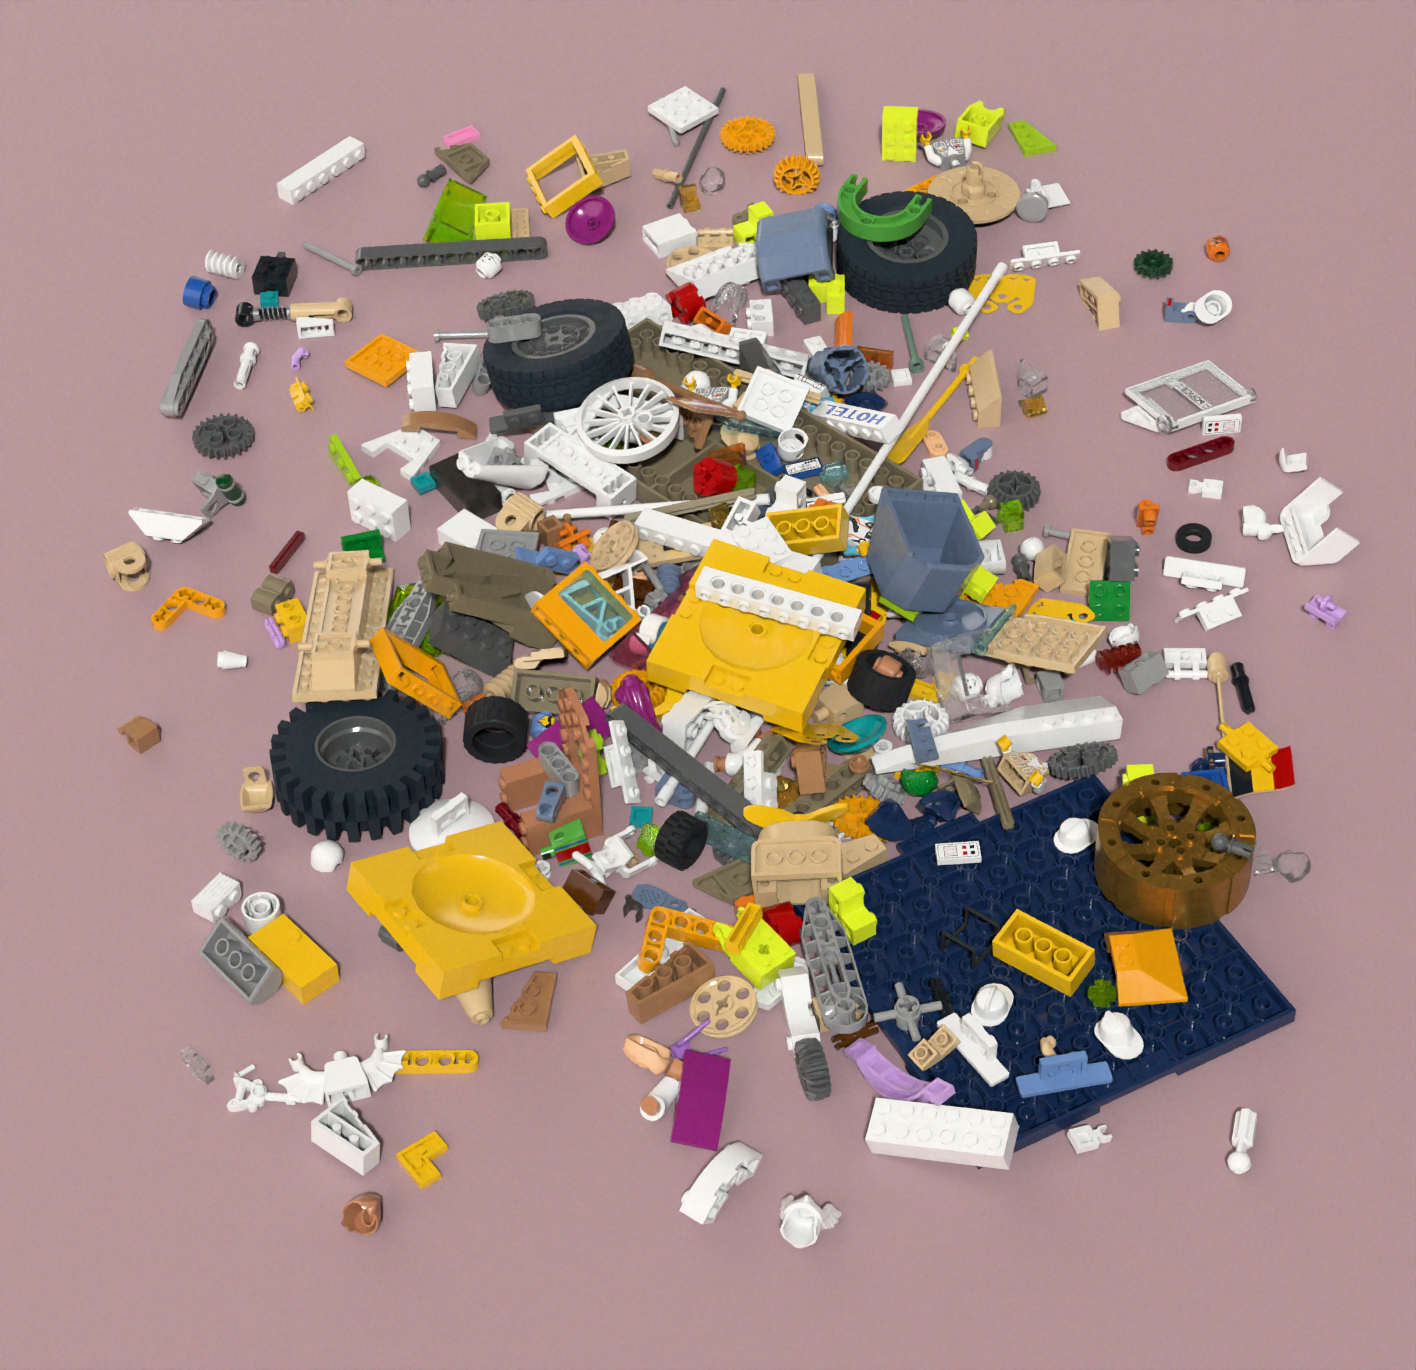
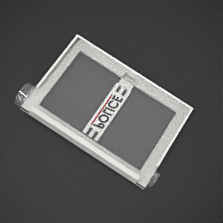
M1209 360L1125 389L1126 395L1156 418V426L1161 434H1168L1171 431L1173 432L1203 421V416H1216L1256 402L1257 396L1254 388L1246 390Z

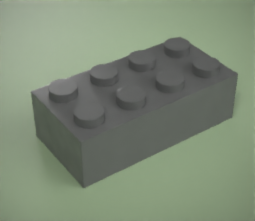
M446 600L432 614L428 638L429 644L494 678L510 665L513 638L509 637L507 632L478 617L450 611L448 601Z

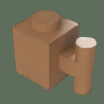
M568 513L564 514L562 522L554 514L537 522L540 542L545 547H553L552 544L565 539V536L559 537L558 532L564 530L563 523L565 522L572 526L571 515Z
M137 715L117 728L121 735L126 734L128 744L140 755L160 742L159 727L155 722H150L146 717L141 718Z

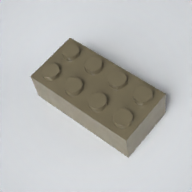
M514 668L510 699L518 702L526 710L527 715L548 711L552 713V716L558 717L561 714L556 702L559 699L558 690L573 687L580 702L583 703L591 696L595 699L600 680L596 676Z

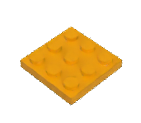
M381 333L345 360V367L387 387L407 372L406 361H410L409 353L419 351Z

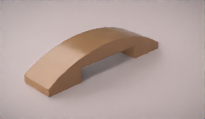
M418 411L402 415V431L419 433L420 427L454 431L457 432V438L476 440L477 425L464 417L440 411Z

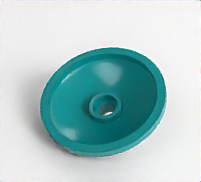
M877 714L857 717L841 725L859 736L856 742L837 741L835 738L841 735H836L833 738L827 739V745L831 751L839 754L866 752L884 735L887 729V721L883 716Z

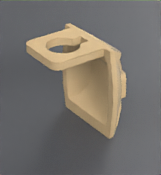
M602 679L598 683L595 700L603 709L609 706L612 698V687L606 679Z
M264 767L244 768L243 776L245 783H242L240 791L242 811L258 813L269 810L273 802V788L271 780L266 779ZM252 772H257L261 776L258 778V781H254L248 775Z

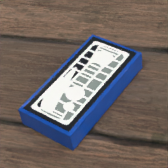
M819 456L783 465L785 471H783L784 475L786 474L797 479L825 473Z

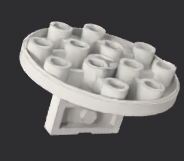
M461 792L454 798L434 802L431 806L423 808L419 812L420 816L411 823L409 828L410 844L413 851L443 844L448 835L492 824L494 819L484 806L468 800V796Z

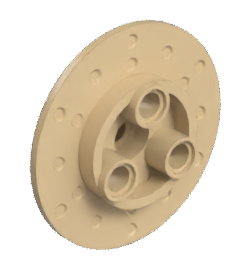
M972 161L971 166L967 164V166L953 168L941 173L934 178L928 188L929 194L945 198L946 201H951L963 209L974 224L989 223L1008 216L1016 209L1017 202L1020 199V189L1010 176L999 170L983 167L982 163L978 161Z

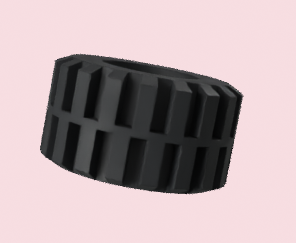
M682 810L671 814L657 834L654 845L656 858L677 870L683 871L688 869L696 862L705 847L708 826L704 821Z

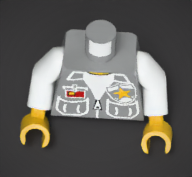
M969 125L968 132H965L962 126L961 135L964 137L963 140L962 138L929 143L932 137L931 133L927 132V139L922 134L920 142L925 145L924 150L928 161L938 166L941 171L965 166V161L969 160L972 153L971 139H969L971 126Z
M729 374L727 380L731 386L697 388L694 391V388L697 386L695 378L692 376L693 380L691 383H688L686 377L684 378V384L688 390L732 408L733 403L738 397L737 386L742 382L738 374H736L735 379L732 374ZM714 415V420L725 418V416Z

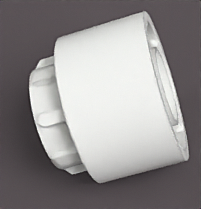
M257 892L248 896L243 901L241 907L245 927L252 934L282 915L278 898L269 892Z

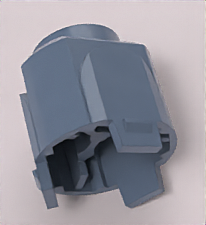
M849 345L824 348L823 351H817L812 357L809 367L815 381L827 386L830 394H849L855 392L860 386H864L869 376L864 355L859 349ZM828 367L833 370L834 373L832 375L827 373ZM852 367H853V370H855V371H854V373H853V375H852V378H851L849 384L846 385V384H845V383H846V380H847V378H848V376H849V374H850V372H851V369H852Z

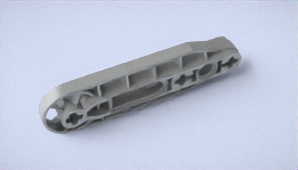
M200 318L195 322L161 399V415L172 417L182 415L214 341V332L209 319Z
M419 580L410 595L395 610L387 625V629L419 648L431 625L432 614L435 611L439 595L425 592L423 583ZM382 669L378 688L379 698H383L388 689L397 691V688L387 683ZM401 672L399 676L402 677L405 673Z
M812 897L807 900L805 906L801 945L816 999L826 1027L836 1033L851 1034L862 1029L868 1021L867 1000L846 929L829 909L824 899ZM838 930L842 936H836L835 931ZM804 936H811L812 941L805 943ZM846 946L848 953H841L839 948ZM808 953H816L817 957L810 960ZM851 963L853 970H846L844 965ZM835 965H837V967H838V971H839L840 978H841V981H842V982L839 981V977L837 976V972H836V969H835V968H836ZM827 966L829 967V970L831 972L832 981L834 984H831ZM813 969L820 970L821 975L815 977ZM856 980L858 987H850L849 982ZM817 986L825 987L826 992L819 994ZM855 1003L860 1005V1007L855 1009ZM857 1011L864 1013L863 1018L860 1020L855 1019V1012Z

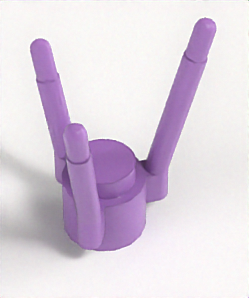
M706 1020L683 1039L669 1046L672 1058L682 1061L685 1050L693 1051L689 1041L710 1024L711 1020ZM724 1047L703 1052V1054L716 1055L727 1052L729 1049Z

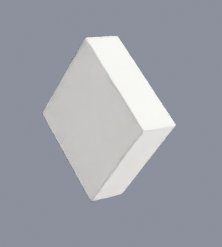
M909 368L890 370V377L894 387L912 385Z

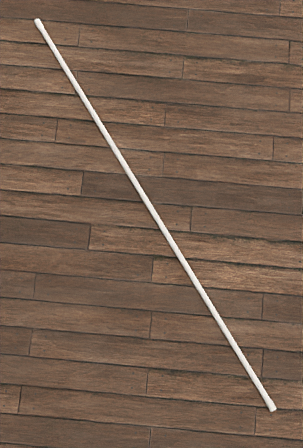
M1000 262L997 264L988 282L900 417L899 422L903 429L911 420L998 281L1001 280L1007 271L1005 263ZM902 432L889 444L884 443L850 495L844 505L849 515ZM825 553L813 554L811 557L818 558L821 561ZM706 720L686 751L693 758L696 757L714 729L713 721ZM670 776L655 798L657 805L661 807L667 805L679 781Z

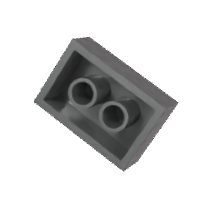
M1107 536L1106 576L1109 581L1134 582V578L1138 577L1139 566L1135 562V556H1139V544L1136 543L1132 536Z

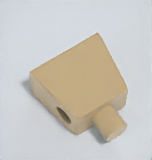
M833 682L819 694L816 711L812 713V718L816 723L826 720L829 723L842 725L852 719L863 716L864 704L857 701L847 689L848 687L844 683L841 685Z

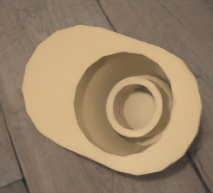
M735 420L727 421L722 425L720 430L721 439L732 451L747 460H752L757 456L755 451L760 449L759 436L753 429L747 428L743 423Z

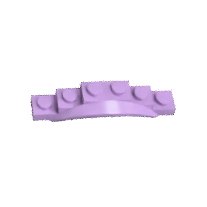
M861 1037L844 1049L846 1058L856 1062L868 1083L878 1093L888 1099L910 1102L918 1101L920 1103L931 1102L940 1106L955 1094L954 1086L938 1077L932 1082H926L905 1073L887 1060L876 1049L874 1044Z

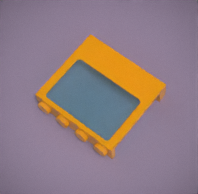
M586 561L539 599L531 609L536 618L586 670L631 629L634 630L642 620L638 613L625 603L623 597L618 595L611 588L610 584L597 574L595 568Z

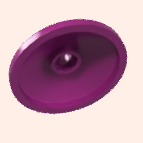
M918 109V139H920L922 134L926 138L927 132L935 136L945 129L946 119L943 115L932 110Z
M585 197L574 204L568 212L565 222L566 231L577 243H596L611 231L615 222V211L612 204L603 197Z

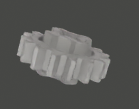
M873 360L867 362L869 376L864 386H860V391L864 389L867 392H877V389L884 390V386L887 387L888 382H890V369H886V365L881 366V362L876 364ZM853 367L852 371L850 372V379L852 378V375L855 371L853 370Z
M871 772L867 773L862 783L866 789L870 790L869 794L881 802L886 798H891L901 805L904 804L908 793L901 788V783L886 774L875 773L874 775Z
M227 821L217 831L216 837L219 838L217 843L222 844L221 850H226V855L228 856L233 855L234 860L240 859L242 863L246 860L250 863L260 854L262 847L259 845L261 842L256 840L257 835L251 834V829L248 828L246 830L243 824L237 825L235 821L231 824Z

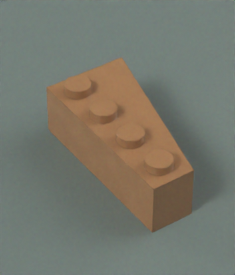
M795 741L791 762L792 768L797 770L800 795L826 792V776H824L827 763L826 744L821 745L820 743V745Z
M689 939L683 944L684 947L680 951L675 950L670 955V959L667 962L657 965L654 968L655 972L650 976H644L626 992L628 1010L640 1024L692 997L702 984L716 977L714 963Z

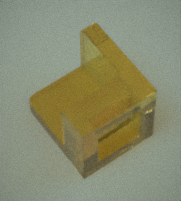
M696 184L679 186L680 205L683 212L689 213L701 210V204L697 198Z
M726 502L708 509L713 528L721 530L729 515Z

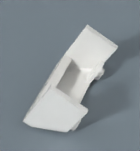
M1322 477L1313 482L1284 507L1280 513V522L1284 527L1283 532L1292 560L1299 566L1335 564L1360 544L1359 540L1339 528H1335L1324 537L1321 524L1327 521L1330 516L1329 504L1343 492Z

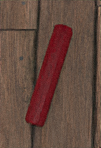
M296 531L269 565L271 573H279L305 539L303 532Z

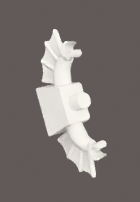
M376 1034L374 1036L375 1049L369 1058L359 1062L356 1056L347 1058L346 1052L339 1051L333 1055L334 1061L327 1062L324 1065V1071L311 1070L308 1066H305L302 1055L297 1053L298 1059L292 1061L289 1058L292 1070L295 1072L299 1071V1073L279 1080L278 1084L286 1088L287 1096H295L302 1103L315 1102L323 1105L324 1095L328 1107L343 1096L347 1099V1103L372 1097L369 1084L373 1091L377 1092L382 1085L392 1082L394 1074L403 1068L401 1062L406 1051L384 1052L389 1046L388 1036L385 1035L384 1039L379 1040V1035Z

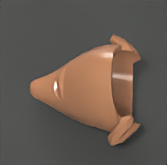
M362 1194L351 1199L342 1211L343 1219L341 1225L348 1231H354L361 1235L374 1233L381 1222L380 1205L382 1198L379 1195Z

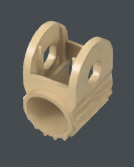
M518 492L506 500L496 517L495 524L498 530L537 532V522L545 518L546 510L524 493Z
M131 541L103 554L110 578L112 580L115 579L123 590L138 591L147 586L150 581L146 566L148 561L143 549L136 542ZM133 576L139 577V579L134 582L128 580L130 577Z

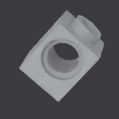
M1057 670L1037 672L1036 688L1043 703L1063 700L1065 684Z

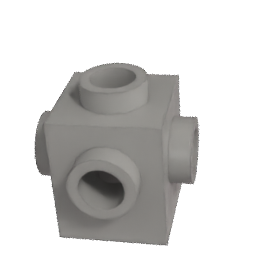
M494 446L487 465H519L521 457L515 455L516 451L508 447L502 449Z

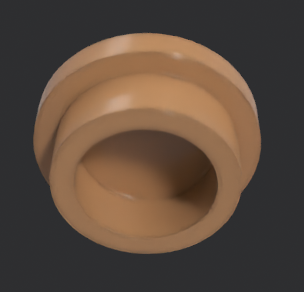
M857 754L849 761V769L855 774H864L870 769V762L866 756Z

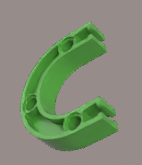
M855 174L849 176L840 188L837 197V216L841 225L851 234L870 241L888 242L906 238L917 232L932 213V199L927 198L926 203L920 206L922 196L918 194L913 197L904 210L897 214L876 216L864 212L858 207V204L867 194L868 178L863 177L862 182L856 185L858 176Z

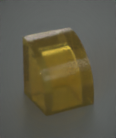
M1043 394L1018 401L1023 414L1028 418L1047 413Z

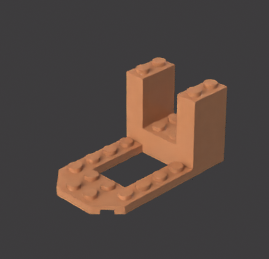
M573 687L558 690L559 699L556 702L561 712L558 715V720L562 727L559 730L560 737L564 743L561 744V751L579 773L580 792L576 796L566 798L565 803H562L560 811H558L555 823L536 820V809L520 813L521 822L518 823L521 835H523V837H520V842L533 856L541 854L539 848L551 844L548 835L551 831L579 818L587 839L603 835L596 744L594 737L589 738L586 726L590 725ZM578 747H579V751H580V753H581V755H582V758H580V762H579ZM539 757L499 769L500 778L497 780L502 793H499L500 800L505 802L512 811L538 804L545 782L551 781L541 768ZM551 788L552 792H559L557 789Z

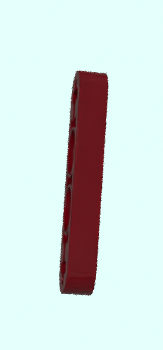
M1222 436L1177 451L1168 456L1167 467L1171 471H1181L1228 455L1234 451L1235 441L1229 436ZM1189 455H1195V456H1197V457H1196V458H1191V457H1188V456H1189Z

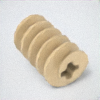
M512 664L497 674L495 678H492L484 685V695L487 697L502 696L510 698L514 668H518Z

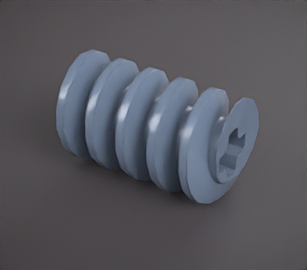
M664 563L657 566V577L664 586V593L668 595L666 600L670 602L668 604L670 606L678 601V597L681 595L682 570L675 564Z

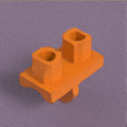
M1147 499L1142 500L1138 504L1135 522L1136 527H1141L1142 535L1154 533V526H1156L1160 510L1159 504H1154L1151 500Z
M565 522L563 523L564 530L558 532L559 537L565 536L566 538L552 544L555 548L568 551L573 550L571 543L574 541L577 545L583 543L588 547L591 544L587 535L591 532L587 528L574 534L573 531L577 530V526L575 524L570 526L569 523Z

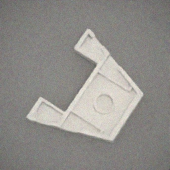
M421 428L419 433L402 431L400 429L363 443L361 450L374 458L389 448L410 461L400 469V474L410 480L418 472H422L424 464L427 460H431L440 448L441 443L439 439Z
M521 458L519 465H525L524 458ZM549 464L544 479L548 491L530 494V498L541 506L546 503L551 505L555 503V499L562 496L564 498L569 497L586 488Z

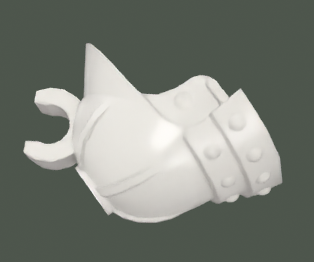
M1014 663L1007 665L1006 668H1003L1001 672L990 677L985 686L987 695H984L980 700L983 707L988 704L990 710H994L997 705H1000L1008 711L1010 701L1024 695L1022 683Z

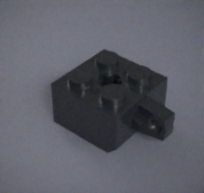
M278 252L276 257L261 256L251 277L254 294L260 295V292L278 291L279 296L289 297L297 279L295 258L285 257V252Z

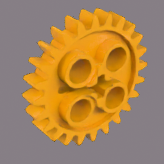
M748 115L746 118L740 116V119L733 118V121L728 120V124L724 123V127H721L720 139L721 143H724V147L728 146V150L734 149V152L739 150L740 154L744 151L747 154L750 151L756 153V150L762 152V148L768 149V145L771 146L775 138V130L771 122L767 123V119L762 121V117L758 119L755 116L749 118Z
M852 794V798L845 796L844 800L839 799L838 803L835 802V804L848 803V811L831 820V822H834V827L839 828V833L845 832V837L852 836V840L875 834L865 819L881 803L879 799L874 800L871 795L865 798L863 794L860 797ZM877 836L880 841L883 840L884 842L888 843L889 840Z

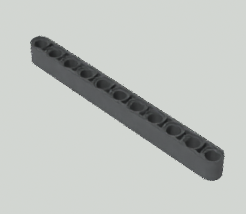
M536 236L361 247L356 251L355 263L360 264L363 271L476 264L477 260L486 252L496 253L501 258V262L541 260L547 256V241L544 237Z
M621 703L605 714L608 725L609 721L623 720L627 728L628 742L741 832L753 840L759 836L763 827L749 822L743 815V809L746 806L753 805L750 801L626 704Z

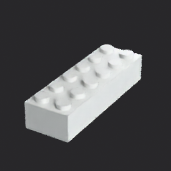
M876 1098L865 1141L870 1151L875 1154L1009 1170L1019 1125L1013 1113Z

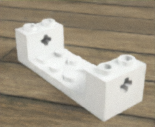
M551 422L524 442L525 465H530L531 459L536 458L547 465L550 464L596 494V507L628 505L636 500V477L614 463L595 457L585 448L582 442ZM617 515L605 516V517L608 518L609 520H612V519H613L615 516H617Z

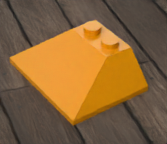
M1172 928L1104 933L1107 953H1111L1116 974L1115 991L1119 1007L1188 1001Z

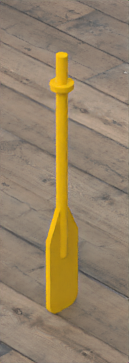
M973 356L967 364L964 363L959 367L960 373L927 414L903 433L886 458L896 464H900L908 458L928 433L931 419L966 378V373H969V365L977 360L978 357Z

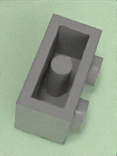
M1155 651L1145 652L1118 670L1126 692L1136 695L1144 694L1149 687L1162 682L1163 678L1169 674L1161 652Z

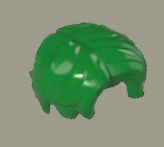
M903 769L901 785L909 795L923 797L938 787L939 779L935 771L915 772L914 770Z

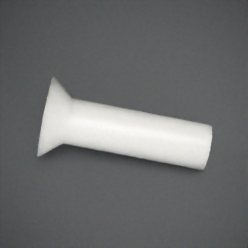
M252 1064L238 1073L234 1072V1076L242 1077L255 1070V1066Z

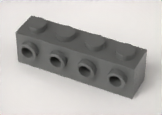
M798 276L781 280L783 289L780 291L802 323L807 325L821 321V303L803 277Z

